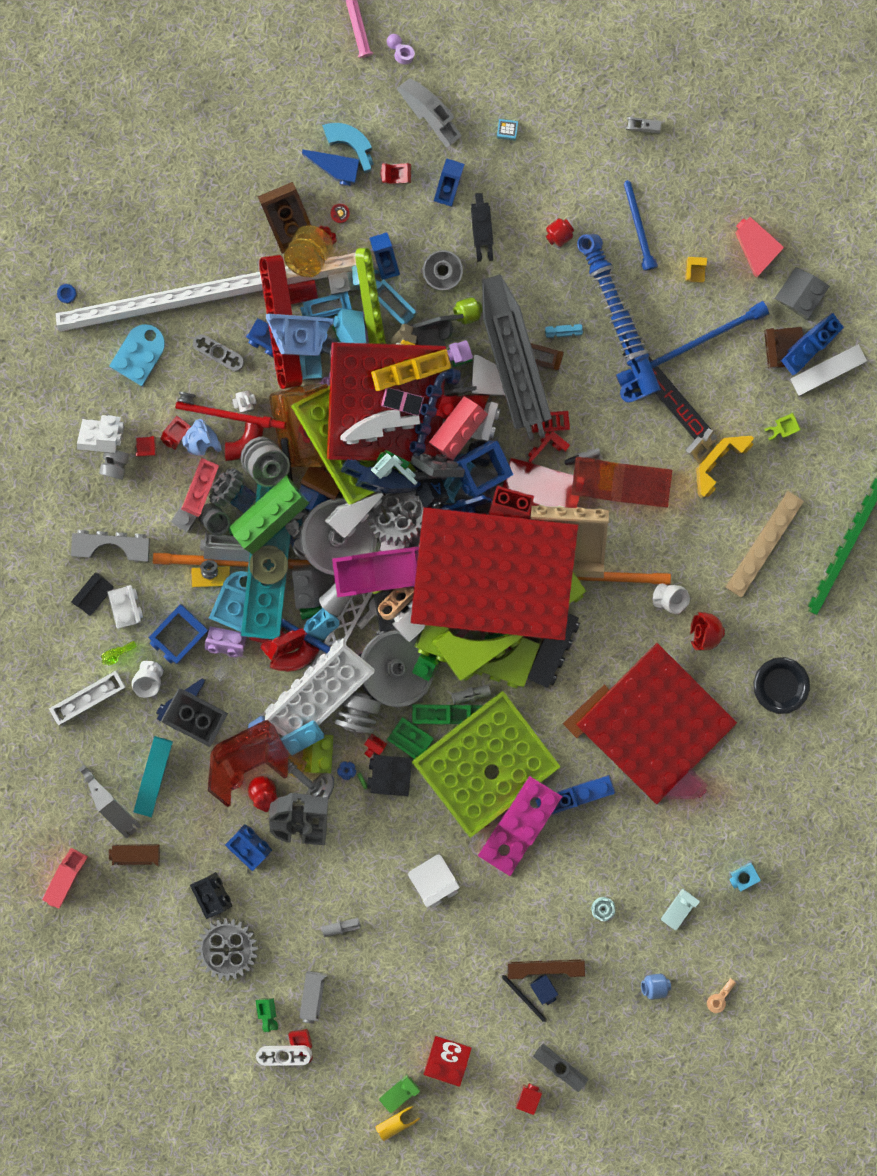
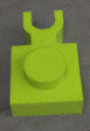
M794 413L775 420L776 427L764 429L765 432L769 430L774 431V435L768 438L769 441L775 439L780 433L785 438L801 431Z

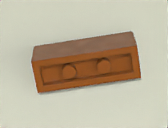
M605 684L562 723L576 738L583 733L576 724L609 691Z

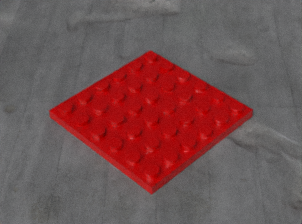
M332 342L327 459L377 461L379 455L387 450L406 461H411L413 452L410 451L409 446L412 441H417L419 436L415 432L416 425L411 429H402V426L395 427V431L387 432L383 429V437H377L378 440L366 442V439H361L359 443L347 444V441L341 440L340 436L364 418L380 412L394 410L381 406L385 389L376 391L371 374L372 371L446 350V346ZM442 372L389 388L424 397L422 405L428 404L430 397L426 395V388L429 385H434L436 377ZM445 380L443 381V383H442V385H441L442 395H444V383H445ZM400 411V417L413 415L410 413ZM420 412V413H419V420H420V422L422 423V422H423V419H424V415H422L421 412ZM436 415L432 417L430 423L431 432L426 436L424 443L426 449L423 454L430 456L441 454L429 442L442 426L443 418Z
M656 643L576 725L657 805L737 722Z

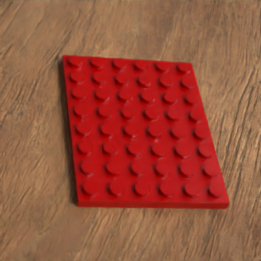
M423 507L410 623L565 640L578 524Z

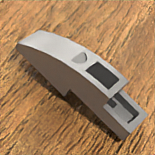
M411 78L396 88L419 120L422 117L426 119L446 148L462 136L451 122L455 117L427 88Z

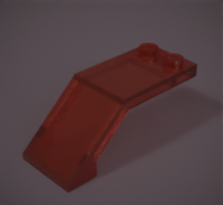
M576 457L571 495L668 508L673 470Z

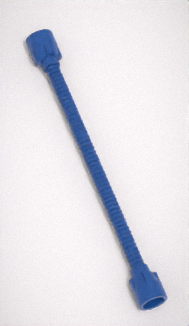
M761 301L749 308L750 311L746 312L745 315L686 343V345L684 344V346L682 345V347L680 346L671 351V353L669 352L664 354V356L662 355V357L660 356V358L658 357L650 362L652 369L675 358V356L677 357V355L679 356L699 346V344L701 345V343L703 344L721 335V333L723 334V332L725 333L745 323V321L747 322V320H757L769 315L764 301ZM631 369L616 374L621 387L636 379Z

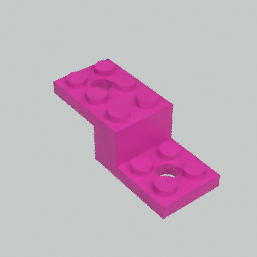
M529 776L513 803L505 811L486 841L478 857L511 876L529 846H532L562 796ZM533 797H538L541 800V805L538 808H533L530 805V800ZM503 844L508 845L510 848L507 855H501L498 851L499 847Z

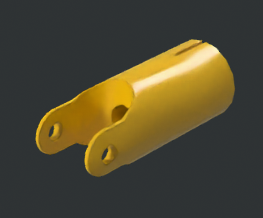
M414 1106L404 1109L375 1126L383 1141L419 1121L420 1118L409 1124L402 1122V1115Z

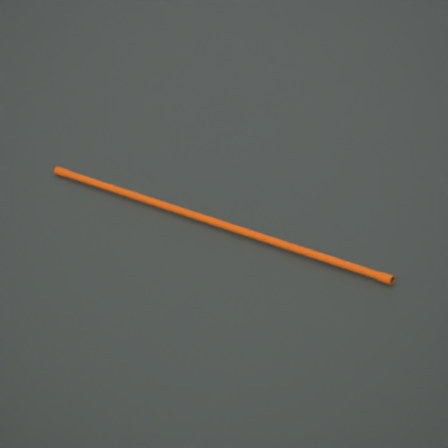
M153 553V564L201 565L204 561L212 560L204 559V556ZM288 559V569H293V566L310 564L308 560ZM213 560L218 566L248 567L249 562ZM604 572V578L577 577L582 581L652 583L657 585L662 583L670 585L671 583L670 573Z

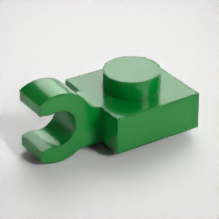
M274 998L255 1000L258 1019H262L263 1032L278 1030V1023L273 1019L277 1017Z

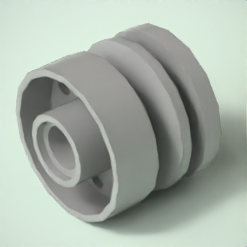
M439 250L430 254L424 261L422 268L423 277L427 284L437 290H449L455 287L463 274V266L459 257L447 250ZM440 265H445L448 268V273L445 276H441L437 272V268Z
M257 437L252 439L244 446L241 452L242 466L257 484L261 486H275L289 472L290 463L288 457L270 438Z
M354 692L341 704L347 708V712L338 711L337 715L344 716L345 720L336 719L335 724L352 732L373 734L374 728L368 727L367 723L376 724V721L369 718V714H378L381 702L375 701L369 695Z

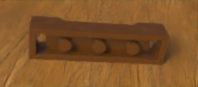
M584 959L507 962L508 979H524L527 975L562 973H566L569 977H585Z

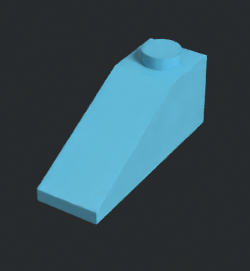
M341 309L333 322L340 342L366 343L363 312Z

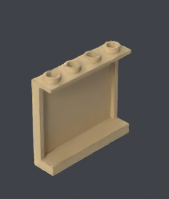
M543 505L531 507L530 519L578 524L573 572L576 577L604 578L609 510L584 509L581 507L565 508L562 506L546 507Z

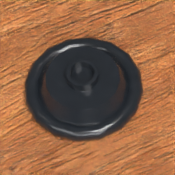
M787 657L773 658L765 662L757 670L753 681L754 694L759 704L767 711L776 714H789L799 709L807 700L810 692V678L805 668L796 660Z

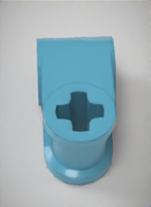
M322 607L312 618L307 620L304 625V631L323 641L332 631L338 628L340 624L339 619Z

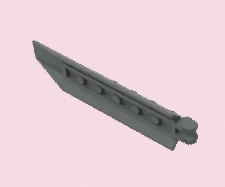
M501 274L482 279L483 320L514 429L526 427L528 438L531 442L534 441V435L530 426L537 424L539 436L545 438L542 422L550 420L552 417L520 306Z

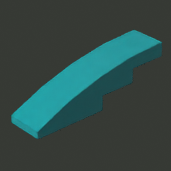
M154 736L134 807V813L152 818L173 741Z

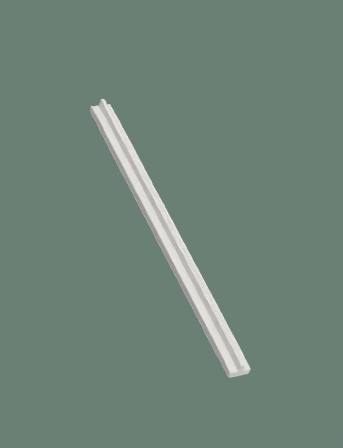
M355 253L286 266L287 283L293 284L314 279L318 280L327 278L328 275L352 271V266H356ZM260 272L56 313L57 328L59 331H67L79 327L262 291Z

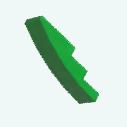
M413 704L412 724H460L483 705Z

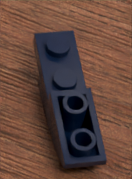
M347 459L341 468V472L358 479L356 486L374 492L386 494L408 493L415 491L421 485L419 481L414 485L406 476L400 474L394 468H392L389 475L380 479L371 471L373 467L367 468L361 465L359 461Z

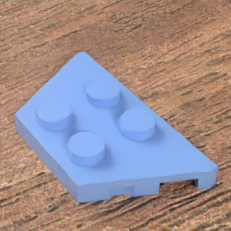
M266 314V319L280 353L287 355L319 356L322 344L328 336L327 331L334 322V318Z

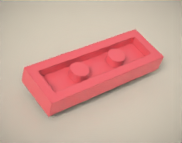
M201 458L181 510L197 517L200 516L219 465Z

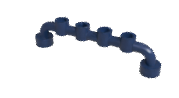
M451 368L440 373L436 377L434 385H429L426 388V395L430 399L428 404H423L420 409L424 419L422 423L416 424L415 432L419 436L417 441H412L409 446L413 456H420V454L425 452L426 446L424 443L426 436L431 432L430 423L432 417L437 412L436 402L442 395L441 385L445 380L449 384L456 385L461 378L459 370ZM414 466L418 472H422V470Z

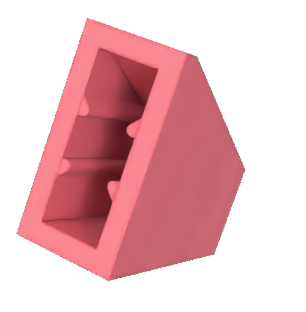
M751 217L747 220L743 218L736 226L738 228L736 235L753 275L757 278L784 247Z
M71 848L60 863L42 900L50 906L59 909L88 856Z

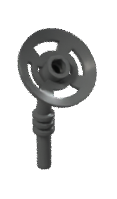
M274 745L268 748V751L282 764L286 771H289V774H293L308 787L307 794L312 796L313 793V796L330 798L334 789V778L332 775L323 773L312 782L297 769L298 766L294 765L291 759H287Z

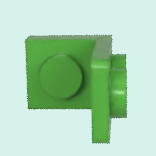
M407 1074L383 1094L379 1101L390 1113H393L412 1095L416 1096L420 1092V1088Z

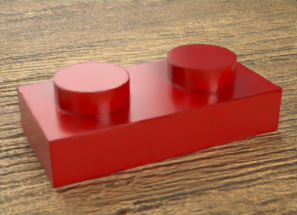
M315 279L288 284L291 304L318 299Z

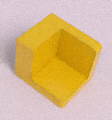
M687 257L685 282L703 283L705 281L707 258Z

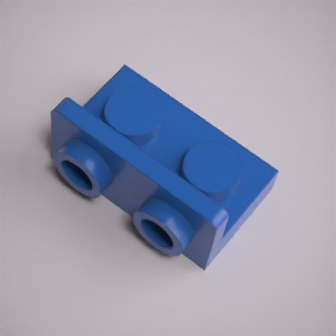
M257 318L249 334L246 336L249 339L248 344L257 349L259 346L265 348V353L274 358L269 325Z
M246 824L225 844L251 871L272 851L269 844L262 840Z

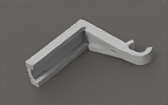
M85 765L78 769L84 775L85 781L89 785L98 811L126 839L130 837L128 833L132 835L137 831L132 824L138 829L141 828L139 822L97 782Z

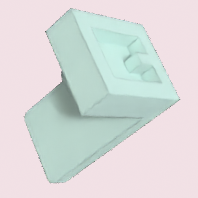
M386 453L371 469L381 479L389 475L392 467L395 466L414 485L418 483L414 479L416 475L409 468L404 470L400 466L403 462L395 455L391 457Z
M682 888L661 920L674 930H677L693 906L696 908L700 901Z

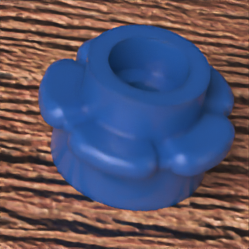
M344 761L340 763L337 773L342 779L350 780L351 777L353 778L356 775L355 765L352 762Z

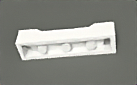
M114 671L49 708L56 723L61 725L126 688V685L121 680L118 671ZM112 676L118 681L119 688L114 689V683L112 680H109ZM61 707L60 710L63 716L66 715L63 720L58 717L56 708Z

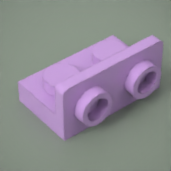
M209 626L205 650L214 654L223 653L230 657H242L247 637L241 636V632Z

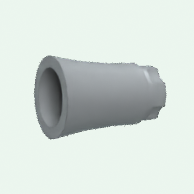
M334 584L319 598V602L328 613L340 616L352 596L337 597L336 584Z

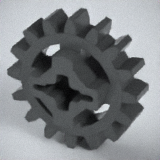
M233 467L231 469L228 468L226 473L222 472L212 484L211 494L209 495L210 502L219 508L221 506L224 507L226 502L230 503L241 489L240 486L243 484L241 481L244 479L242 477L243 474Z

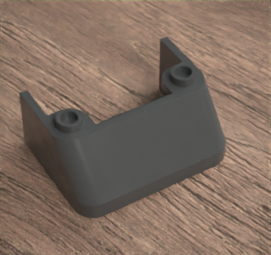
M463 314L440 316L409 325L413 327L412 334L417 336L415 345L446 346L445 339L450 338L453 333L452 321L464 318ZM461 378L456 385L449 384L446 381L444 383V395H460L477 390V386L464 388Z

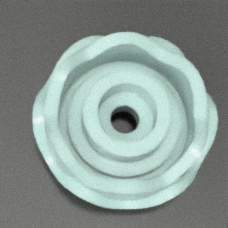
M600 897L592 904V915L600 921H608L615 914V904L609 898Z

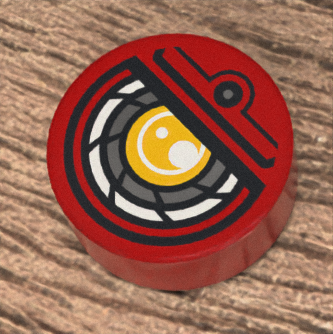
M344 204L334 205L330 212L332 220L336 223H344L350 216L349 209Z

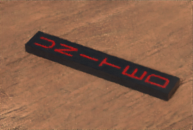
M658 366L653 367L654 374L661 388V391L655 394L694 440L698 436L702 438L708 428H711Z

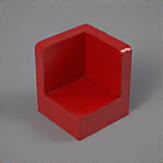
M155 436L136 438V457L157 456Z

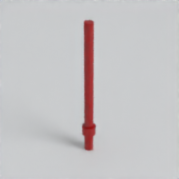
M178 401L175 406L179 410L262 425L263 428L270 429L274 427L285 430L287 425L286 422L273 420L272 417L267 416L262 418Z

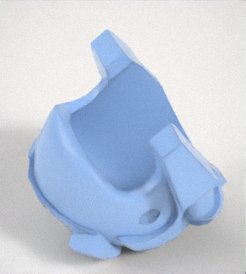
M202 419L196 420L182 438L183 446L186 447L191 455L205 456L208 447H213L217 452L222 451L217 434Z

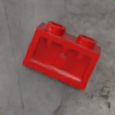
M303 628L296 631L292 630L261 644L260 648L270 660H274L298 649L307 633Z

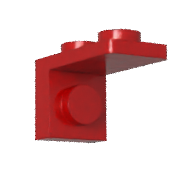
M554 431L550 434L546 432L545 438L540 439L542 442L538 449L534 447L528 454L530 457L528 462L531 463L550 440L553 442L551 445L559 452L561 450L565 452L570 447V444Z

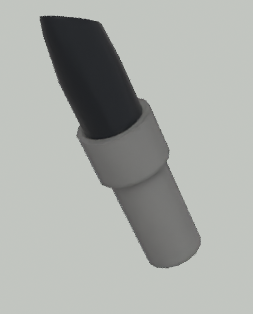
M599 448L570 457L565 460V465L588 461V459L600 456Z

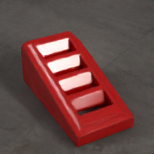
M568 411L550 412L551 417L556 416V427H553L552 419L548 420V428H545V422H542L544 432L570 430ZM559 415H563L564 426L561 427ZM537 424L531 425L532 432L539 433Z

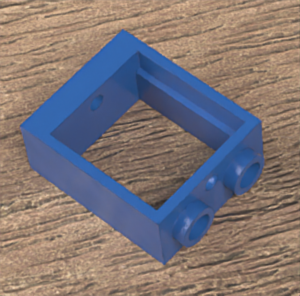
M490 440L454 460V462L458 463V466L465 470L464 476L459 478L462 482V489L468 496H478L513 476V472L498 441ZM487 452L498 476L476 487L466 464Z
M180 604L148 638L151 640L150 645L157 651L161 649L165 653L163 657L169 663L175 662L178 664L209 630ZM180 614L199 633L176 657L156 637Z

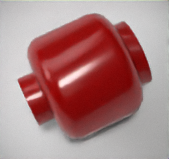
M558 218L547 226V235L545 237L551 245L555 244L558 247H562L573 238L574 229L567 219Z

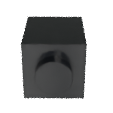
M425 479L416 490L423 507L441 509L449 499L441 479Z

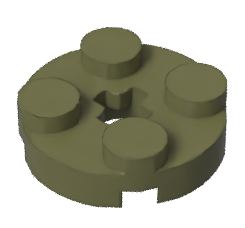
M263 546L251 556L249 562L250 572L255 579L263 584H275L282 580L288 571L287 557L283 551L275 546ZM268 559L271 560V563H274V567H271L270 571H267V567H263V564L267 563Z

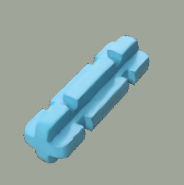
M575 324L573 327L571 325L556 326V328H553V326L545 327L546 338H554L556 335L557 337L572 336V334H575V336L583 334L581 324Z

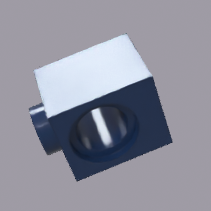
M546 974L529 983L542 1005L545 1003L549 1005L557 1000L558 992Z

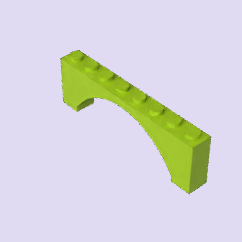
M574 572L572 575L569 604L573 601L574 603L580 601L584 597L583 594L587 592ZM446 631L432 642L460 681L463 679L466 681L474 676L473 672L478 668L482 670L487 667L492 658L496 657L497 659L505 654L506 648L518 645L523 636L505 634L493 639L470 640L454 636L450 631Z

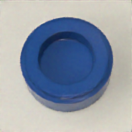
M63 284L57 290V297L63 303H71L76 298V290L70 284Z

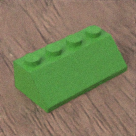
M286 475L230 526V529L241 546L249 553L254 554L309 504V501Z

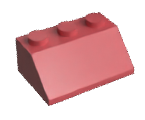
M463 397L429 443L442 455L447 456L448 460L454 461L488 414L478 404Z

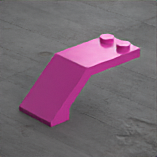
M419 546L332 558L337 597L415 586Z

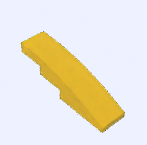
M446 349L372 371L371 374L376 391H380L394 385H401L451 369V364Z

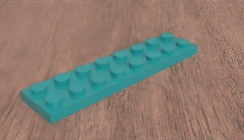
M257 484L256 502L274 486L264 487ZM284 526L263 546L277 547L283 551L288 560L291 535ZM268 559L267 563L263 564V567H267V571H270L271 567H274V563H271V560ZM248 565L241 636L265 639L280 637L286 575L275 584H263L254 578Z

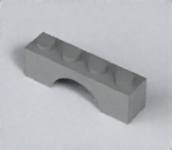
M77 530V533H72L71 556L92 558L99 547L106 544H115L125 551L128 560L149 562L151 539L146 538V534H135V537H127V533L116 532V536H108V532L97 531L96 535L89 534L88 530Z

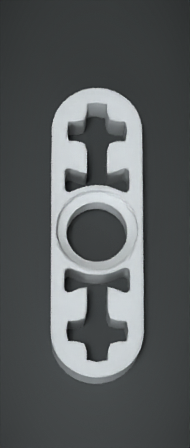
M304 1045L263 1046L256 1054L258 1063L264 1066L306 1065L312 1058L311 1049ZM281 1051L287 1052L289 1059H281L279 1053ZM264 1052H266V1055L269 1056L268 1059H265V1056H262ZM301 1052H303L304 1055H307L305 1059H303L302 1056H295V1058L293 1059L294 1055H299Z

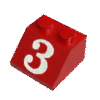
M435 1036L423 1075L460 1087L472 1047Z

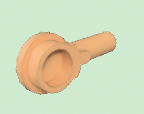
M731 978L719 994H713L708 998L707 1007L711 1012L720 1013L725 1009V998L736 984Z

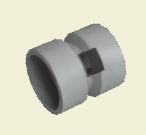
M117 450L116 453L104 452L103 459L105 462L101 463L99 474L123 480L125 473L123 466L127 464L129 454Z

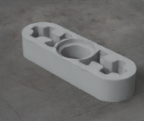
M199 334L194 338L193 346L200 353L232 371L242 369L244 360L241 355L204 334ZM203 338H205V343L209 346L211 345V342L214 343V345L210 348L209 354L206 353V351L208 350L206 347L202 346L201 348H198V339L202 340ZM217 347L224 350V355L221 358L213 356V350ZM227 352L231 353L229 355L230 358H239V366L231 367L232 363L226 360V363L222 362L227 357Z

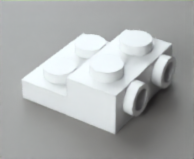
M102 415L100 421L82 419L77 449L116 453L117 445H121L120 433H123L124 422H121V417Z

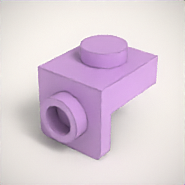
M466 340L449 345V350H447L449 360H454L455 365L473 358Z

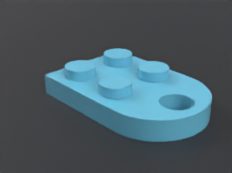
M147 324L133 328L109 367L143 386L164 351L165 340L162 333L156 327ZM149 330H153L156 333V338L153 341H148L145 338V334Z
M235 572L226 578L209 619L241 632L246 587H242L239 581L241 577L247 576L248 572Z

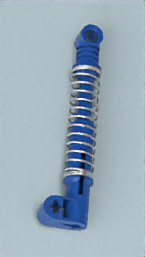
M585 234L580 236L577 241L578 249L584 253V256H587L588 265H591L589 267V274L591 278H596L592 282L598 280L600 284L595 289L601 287L603 291L598 296L604 294L606 298L601 302L607 301L608 306L604 309L610 308L611 313L607 314V316L613 315L609 323L614 325L612 330H616L617 335L615 337H619L620 342L618 344L622 345L623 349L621 351L624 350L626 354L624 356L626 358L625 361L628 366H631L636 378L622 386L620 396L625 402L639 401L661 391V388L649 362V352L644 350L645 344L641 343L642 337L638 335L639 330L635 328L637 323L632 321L634 316L629 314L631 309H624L628 302H621L625 295H618L622 289L615 288L619 285L618 281H612L616 278V275L610 274L614 268L610 262L604 260L606 256L603 255L604 251H601L602 239L597 234ZM589 239L592 242L591 248L588 246ZM640 388L641 390L640 392L632 393L634 389Z

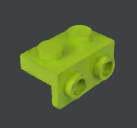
M324 734L323 739L303 749V757L301 759L303 772L331 773L334 735Z

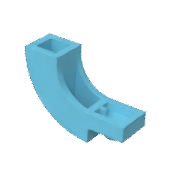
M343 123L322 125L329 145L343 143L351 146L359 157L364 173L372 171L371 166L374 163L371 155H366V152L371 151L372 147L364 134L358 129Z

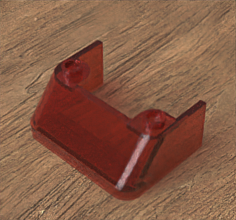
M264 720L218 743L212 749L210 754L208 792L225 806L229 807L231 805V791L241 787L244 773L264 763L284 779L287 778L289 754L275 726L270 721Z

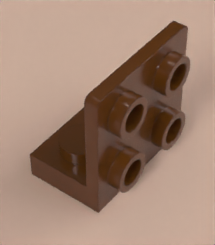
M802 327L770 328L764 330L768 369L785 367L781 360L788 354L787 351L803 337Z

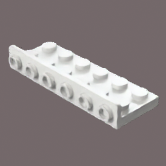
M344 638L340 642L336 641L326 655L322 654L314 667L310 666L300 680L296 679L293 682L289 691H284L275 704L272 703L267 707L265 722L282 736L293 732L312 720L319 726L374 674L375 669L346 646Z

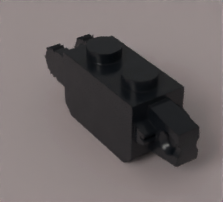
M475 193L476 203L471 204V221L477 262L482 260L481 247H488V259L493 261L492 246L494 243L490 206L488 202L484 203L483 193Z

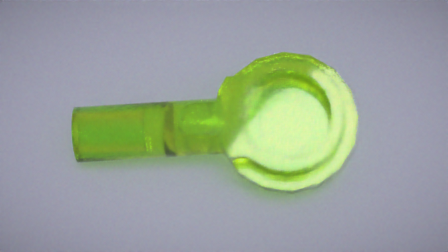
M131 641L122 647L119 646L104 652L101 655L102 664L108 666L115 664L120 655L137 647L135 642Z

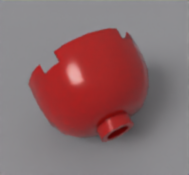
M698 612L699 615H694L691 622L690 634L694 632V641H691V644L698 651L714 649L724 638L725 629L719 618L715 615Z

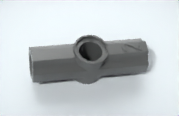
M544 1043L533 1055L535 1059L552 1071L555 1076L561 1078L577 1092L582 1090L588 1081L587 1077ZM559 1063L565 1064V1071L557 1072L555 1070L556 1065Z

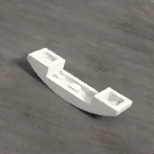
M858 344L790 380L798 396L867 362Z

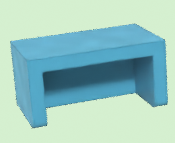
M321 353L319 356L299 355L303 381L323 379Z

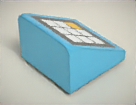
M499 119L497 138L516 141L518 121Z

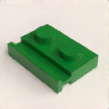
M405 717L400 719L387 738L390 743L414 759L425 752L434 737L415 724H412Z

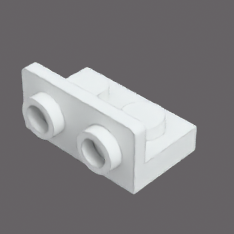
M129 585L107 592L117 629L141 622L140 618H143L141 608L136 605L135 600L138 599L135 588L132 589V586Z

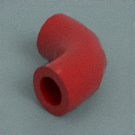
M246 422L244 434L239 440L225 442V461L239 460L244 446L252 439L263 436L264 428L262 425Z
M304 640L298 650L271 660L270 668L283 672L301 670L311 664L320 649Z

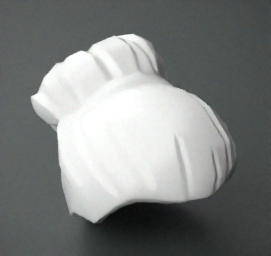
M662 583L653 592V605L658 608L663 607L672 614H680L690 603L688 591L682 586H667Z
M141 662L140 670L132 680V689L137 696L147 698L155 696L159 692L161 686L160 677L163 675L164 670L157 662Z

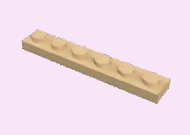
M789 491L786 492L725 588L742 598L804 501Z

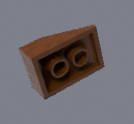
M293 182L258 196L282 254L316 240L314 230Z

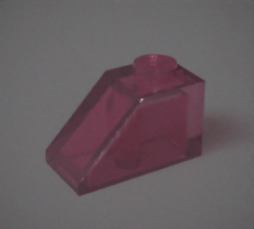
M690 769L664 797L666 799L701 798L706 793L708 785Z

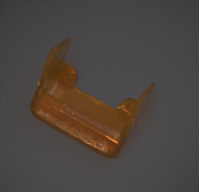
M308 384L276 391L270 395L269 400L273 419L287 423L285 430L276 428V433L281 450V438H288L291 467H322L325 465L312 441L310 440L309 443L303 442V436L298 431L299 426L302 424L291 406L317 391L328 388V384Z

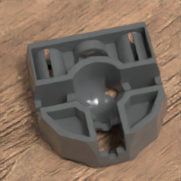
M289 793L287 796L277 798L270 804V832L275 838L291 843L292 834L295 835L296 832H299V835H302V844L325 846L329 797ZM297 800H301V803H304V805H293V802L297 803ZM313 818H318L319 824H313Z

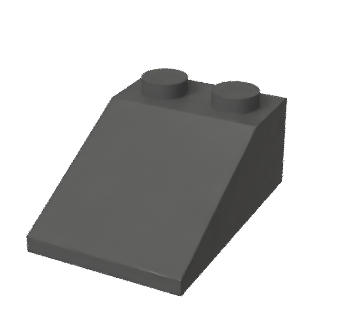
M178 688L161 722L211 747L228 713Z

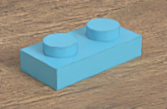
M312 720L282 737L281 742L292 756L323 739L324 733L316 722Z

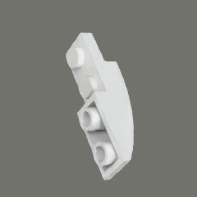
M395 409L384 411L357 422L340 437L341 440L347 441V444L359 443L361 439H366V442L377 441V437H383V429L385 432L395 431V427L402 426V429L414 428V425L420 424L419 416L416 415L400 417V411Z

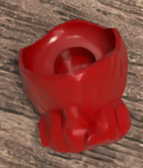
M266 776L255 777L248 786V796L257 809L268 812L271 802L277 799L276 786Z

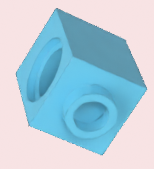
M748 863L731 872L732 878L729 879L733 888H738L740 892L761 881L752 863ZM741 873L748 874L747 882H739V875Z

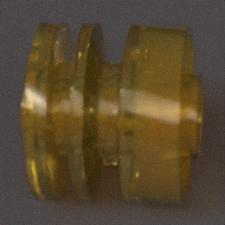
M307 225L299 228L285 251V264L292 272L301 277H315L321 272L325 261L332 251V240L326 232L318 227Z

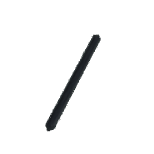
M502 975V979L542 1022H546V1018L506 975Z

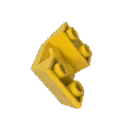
M728 437L719 441L696 468L698 496L700 498L704 496L709 497L716 489L714 487L716 481L707 473L716 466L715 460L718 457H723L728 452L729 448L727 446L738 455L742 452L745 454L754 445L752 443L754 437Z

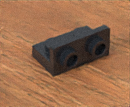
M216 872L190 884L206 919L232 907L230 896L226 893L222 880Z

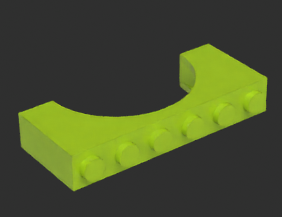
M425 625L424 629L419 633L414 646L419 649L418 653L429 656V653L437 655V660L446 663L432 641L446 631H449L448 627ZM522 637L521 642L504 656L489 661L490 664L482 670L478 668L473 673L481 676L483 673L489 674V679L500 682L501 679L508 681L507 685L518 689V686L524 687L540 644Z

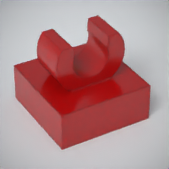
M371 734L364 743L368 747L364 754L369 758L372 757L374 752L380 755L387 746V743L376 735Z

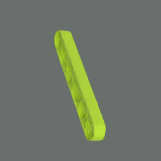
M358 248L355 252V260L369 343L386 344L371 251L369 248Z

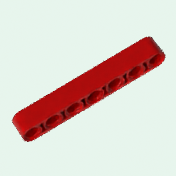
M282 256L261 257L259 269L267 314L293 315ZM269 326L279 387L287 389L301 386L303 377L299 355L281 354Z

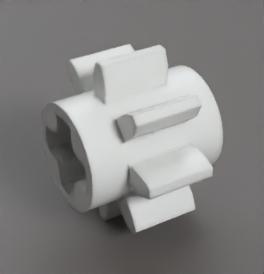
M250 391L236 393V399H232L234 408H239L240 413L253 410V404H257L255 395H250Z

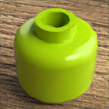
M473 297L458 301L453 308L454 315L463 314L464 318L457 321L464 325L478 321L481 318V312H483L481 302H477Z

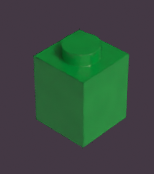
M429 653V656L421 654L412 673L429 682L436 674L441 661L436 659L437 655Z

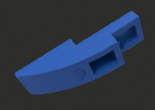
M834 313L829 314L787 351L788 354L781 361L791 375L797 374L818 351L823 350L844 328Z
M610 775L557 791L556 793L561 795L562 798L552 814L615 794ZM540 798L536 799L538 807L541 805Z

